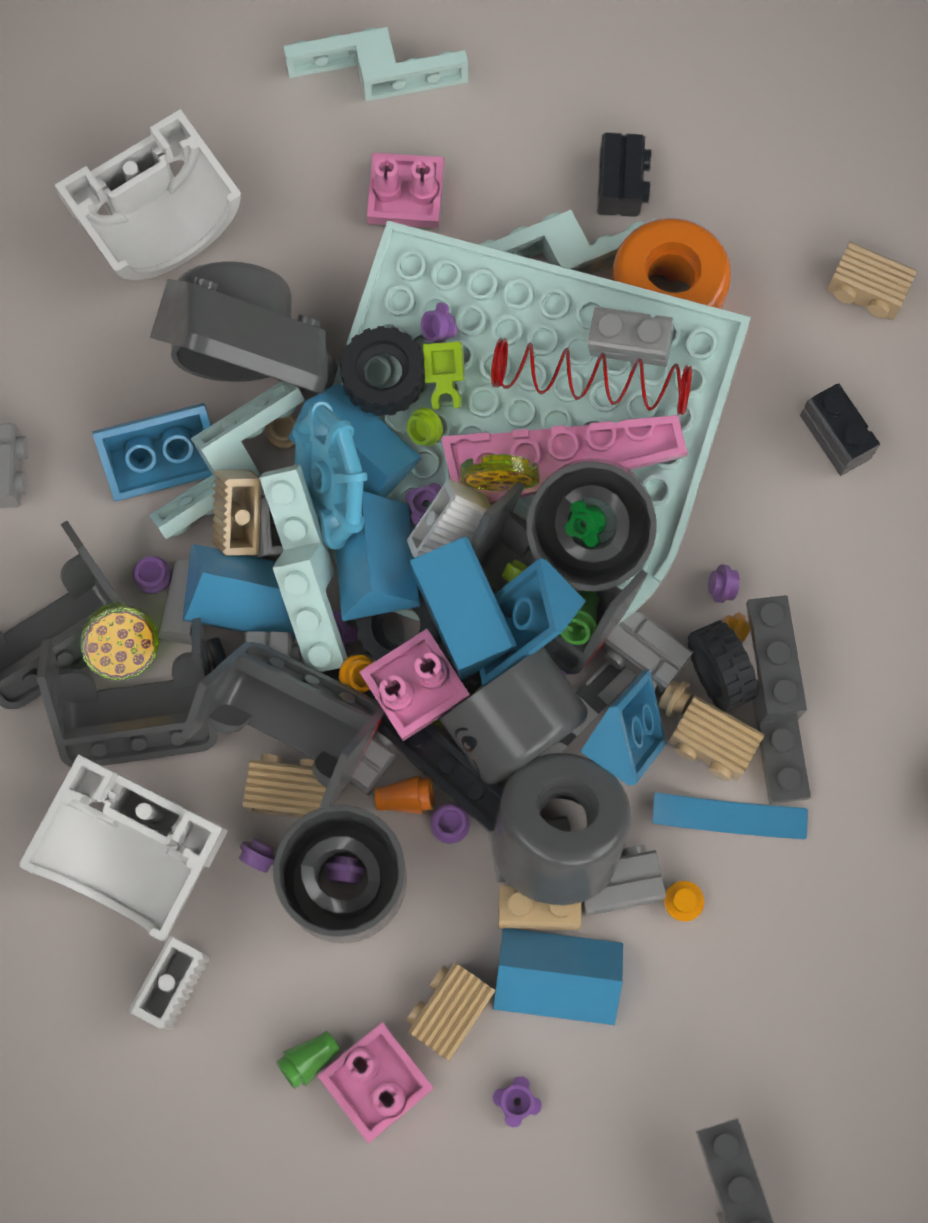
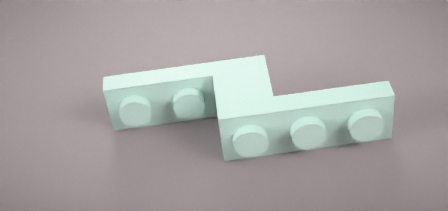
M388 27L367 28L361 32L345 35L334 34L328 38L312 41L302 40L284 46L289 78L358 66L365 101L468 83V59L465 50L458 52L446 51L436 56L409 58L404 62L396 63Z
M569 210L562 214L552 213L546 216L540 223L530 227H518L506 237L496 241L487 240L479 245L527 258L543 252L549 264L594 275L613 267L615 256L622 242L632 231L645 223L643 221L636 222L630 225L624 232L614 236H602L590 245L572 210Z
M281 381L191 438L212 475L149 515L165 539L184 533L190 528L191 523L200 517L213 514L212 511L216 508L212 504L215 501L212 496L216 493L213 490L216 486L213 482L216 476L213 473L216 470H252L256 475L261 476L241 441L245 438L250 439L258 436L264 431L265 426L275 419L291 415L296 410L297 405L305 401L298 387Z
M298 464L263 472L259 478L283 547V552L274 564L273 571L304 663L319 672L338 669L344 660L347 659V655L325 591L335 570L328 548L323 542L321 527L301 466Z

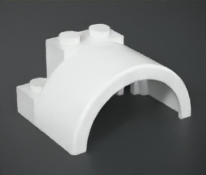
M181 109L149 127L150 136L92 171L85 166L55 184L61 201L79 226L82 225L115 273L123 279L137 281L154 278L190 261L210 246L224 232L239 208L241 200L239 189ZM177 160L184 161L183 167L174 176L169 163ZM103 205L109 215H99V208Z
M78 755L22 857L19 866L32 874L55 881L106 905L138 923L149 931V935L162 941L168 937L204 866L210 867L228 830ZM92 802H99L105 804V806L103 808V811H101L90 806L89 804Z

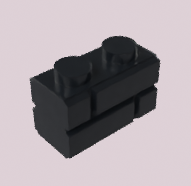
M609 132L602 134L597 213L599 215L620 214V216L637 217L640 215L642 203L649 202L650 181H643L644 171H650L651 149H645V137L643 134L622 135L621 133Z
M839 383L807 400L800 414V417L840 476L870 460L881 445L873 432L868 431L867 428L869 426Z

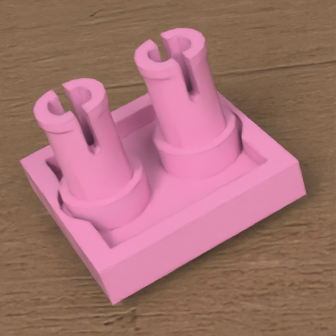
M373 153L367 224L386 225L388 220L410 227L439 228L444 157Z
M425 629L360 671L363 679L403 741L471 697L428 629Z
M383 1022L317 1075L368 1143L434 1089Z

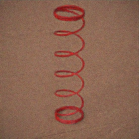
M500 338L496 343L491 366V384L493 388L502 386L503 389H509L514 385L530 350L531 374L534 387L539 394H545L553 385L566 354L568 383L575 400H580L587 393L602 359L606 395L611 405H616L625 395L639 363L642 397L648 411H652L659 404L676 368L679 393L677 414L683 416L686 413L693 372L691 365L689 367L688 365L684 366L681 378L680 367L675 363L667 375L656 402L652 407H649L646 398L644 368L641 358L635 361L619 398L616 401H612L608 385L606 355L603 352L597 359L584 391L580 396H576L571 377L570 352L567 347L561 354L554 375L544 391H540L535 375L533 344L531 342L528 343L519 369L509 385H504L503 380L508 360V341L506 338Z

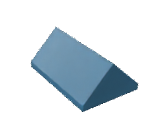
M341 383L325 390L323 394L319 393L306 400L295 422L302 421L307 416L309 407L314 402L323 401L332 407L333 413L341 420H347L352 424L354 428L353 441L362 471L367 472L368 480L363 483L364 492L386 498L422 460V457L381 419L375 416L374 413L368 412L367 414L361 411L359 406H355L350 401L349 395H346ZM291 431L289 439L296 445V441Z
M204 403L92 431L115 502L208 478L212 475L191 440L192 437L212 425Z
M363 491L361 514L365 519L364 526L360 532L353 533L347 539L343 548L336 550L341 617L343 621L420 606L419 590L410 565V560L414 559L406 541L412 533L410 508L406 503Z
M468 537L460 538L410 560L412 574L460 680L467 679L517 646Z
M197 544L191 545L182 621L192 623V619L201 618L202 625L242 633L289 632L292 633L294 640L296 638L273 571L275 561L248 555L226 556L220 549Z
M539 558L494 594L517 646L479 670L482 686H486L561 634L586 602L546 559Z
M650 670L642 671L615 700L580 751L628 786L638 783L667 744Z
M503 928L493 1010L615 1025L623 983V943Z

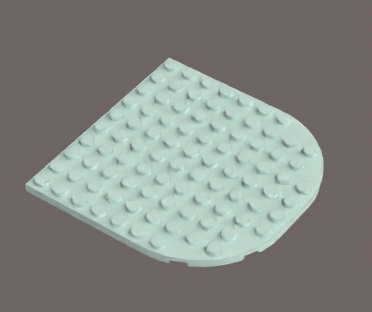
M387 220L347 345L350 344L351 338L356 334L363 333L365 329H374L377 326H384L385 328L395 327L399 331L411 335V339L419 344L420 352L423 353V344H432L433 342L426 340L423 336L421 318L425 312L435 310L437 303L445 302L457 326L456 336L448 338L445 343L461 341L463 342L465 381L454 382L455 389L458 390L462 397L460 409L453 408L452 396L445 394L440 399L441 410H434L431 405V396L437 389L436 383H425L423 392L421 391L419 394V399L409 405V409L404 412H396V415L389 416V414L377 416L422 457V460L386 497L406 503L409 508L410 505L406 501V493L410 489H417L423 486L428 487L431 483H437L443 487L447 479L450 478L442 440L431 446L418 445L411 440L407 433V421L411 414L419 408H429L439 416L443 425L442 437L490 432V434L507 433L519 429H528V431L551 429L552 426L566 425V427L584 426L596 422L610 421L616 423L629 419L678 415L677 403L679 393L676 368L659 404L652 411H648L644 405L639 363L625 395L616 405H611L606 395L602 359L587 393L580 400H575L568 383L566 354L553 385L545 394H539L534 387L531 374L530 350L514 385L509 389H503L502 386L493 388L491 384V366L498 339L506 338L508 341V360L503 380L504 385H509L514 379L526 347L531 342L534 350L537 385L540 391H544L554 375L563 350L567 347L570 352L573 389L575 395L580 396L591 377L598 359L597 356H590L588 338L595 306L650 314L651 318H654L656 315L673 318L674 331L667 367L643 363L645 391L648 406L652 407L662 390L671 367L675 363L680 367L681 378L684 366L688 365L689 367L691 365L693 367L686 413L683 416L681 414L678 415L688 456L630 470L641 480L649 492L656 514L657 528L653 549L641 568L648 575L628 611L618 623L620 624L653 595L666 577L677 556L751 317ZM387 354L372 357L364 369V376L368 383L377 388H389L395 385L402 375L400 362L395 357ZM606 358L609 392L612 401H616L622 393L635 362ZM340 365L333 386L338 383L343 385ZM534 495L519 498L513 510L515 514L526 522ZM591 497L581 499L586 505L598 506L605 514L606 528L598 535L600 542L597 545L603 544L612 537L616 530L617 520L615 513L601 499ZM425 501L423 506L425 508H428L430 506V502ZM571 510L569 512L568 521H570L571 518ZM411 521L413 531L416 525ZM574 536L577 541L585 545L584 540ZM328 548L329 553L337 564L336 549ZM639 571L629 580L618 585L617 587L623 590L628 585V583L639 573ZM410 608L393 611L398 615L420 622L416 612Z

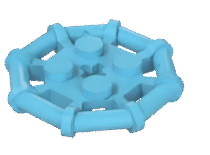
M320 401L314 402L309 407L307 416L294 425L292 434L296 441L295 465L300 464L321 527L323 542L328 548L337 550L343 548L347 539L353 533L360 532L364 526L365 519L361 514L363 483L368 479L367 472L362 471L355 448L352 424L347 420H341L334 414L332 407L327 402Z

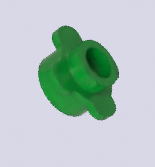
M581 500L575 501L571 504L572 514L570 521L565 523V531L570 537L576 536L584 540L586 546L594 547L600 542L598 535L606 528L605 514L596 505H586Z

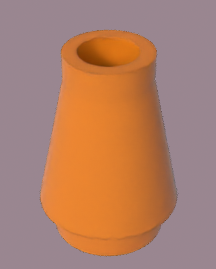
M421 775L394 784L375 788L374 797L377 811H395L424 815L425 810L434 809V790L431 778L422 779Z

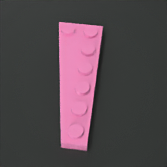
M678 415L629 419L616 423L610 421L596 422L584 426L566 427V425L552 426L551 429L529 431L528 429H519L507 433L490 434V432L441 437L450 479L454 482L457 481L460 485L463 484L466 487H470L472 490H477L479 493L482 492L486 495L491 506L508 490H490L470 486L464 482V478L467 475L484 471H514L528 474L534 477L535 481L533 484L523 488L519 497L523 498L535 495L543 482L554 471L576 460L587 458L606 459L618 463L629 470H634L688 456Z

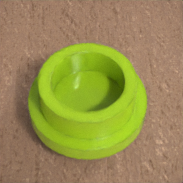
M422 407L415 410L407 421V433L411 440L418 445H434L443 436L442 422L439 416L429 408Z

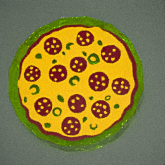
M486 455V457H482L481 463L473 464L472 458L461 464L460 479L461 483L468 487L487 491H508L519 481L524 485V490L539 484L540 467L536 462L529 466V460L522 456Z
M125 603L105 605L92 613L86 620L79 639L82 657L89 668L105 679L118 681L137 677L147 670L157 656L160 642L157 627L148 614L140 608L129 606Z

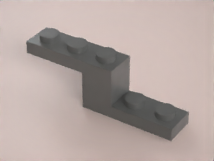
M788 595L748 599L746 607L758 674V694L756 695L757 698L752 700L757 730L765 734L760 743V751L769 804L808 800L811 798L798 723L799 718L807 711Z
M734 1118L697 1130L696 1134L722 1212L716 1213L719 1223H774L739 1119Z

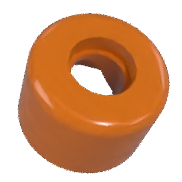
M665 218L645 223L626 237L615 256L611 280L723 309L731 283V266L723 245L710 231L688 220ZM656 274L664 276L670 281H682L687 283L690 289L679 293L665 292L655 287L649 280V277Z

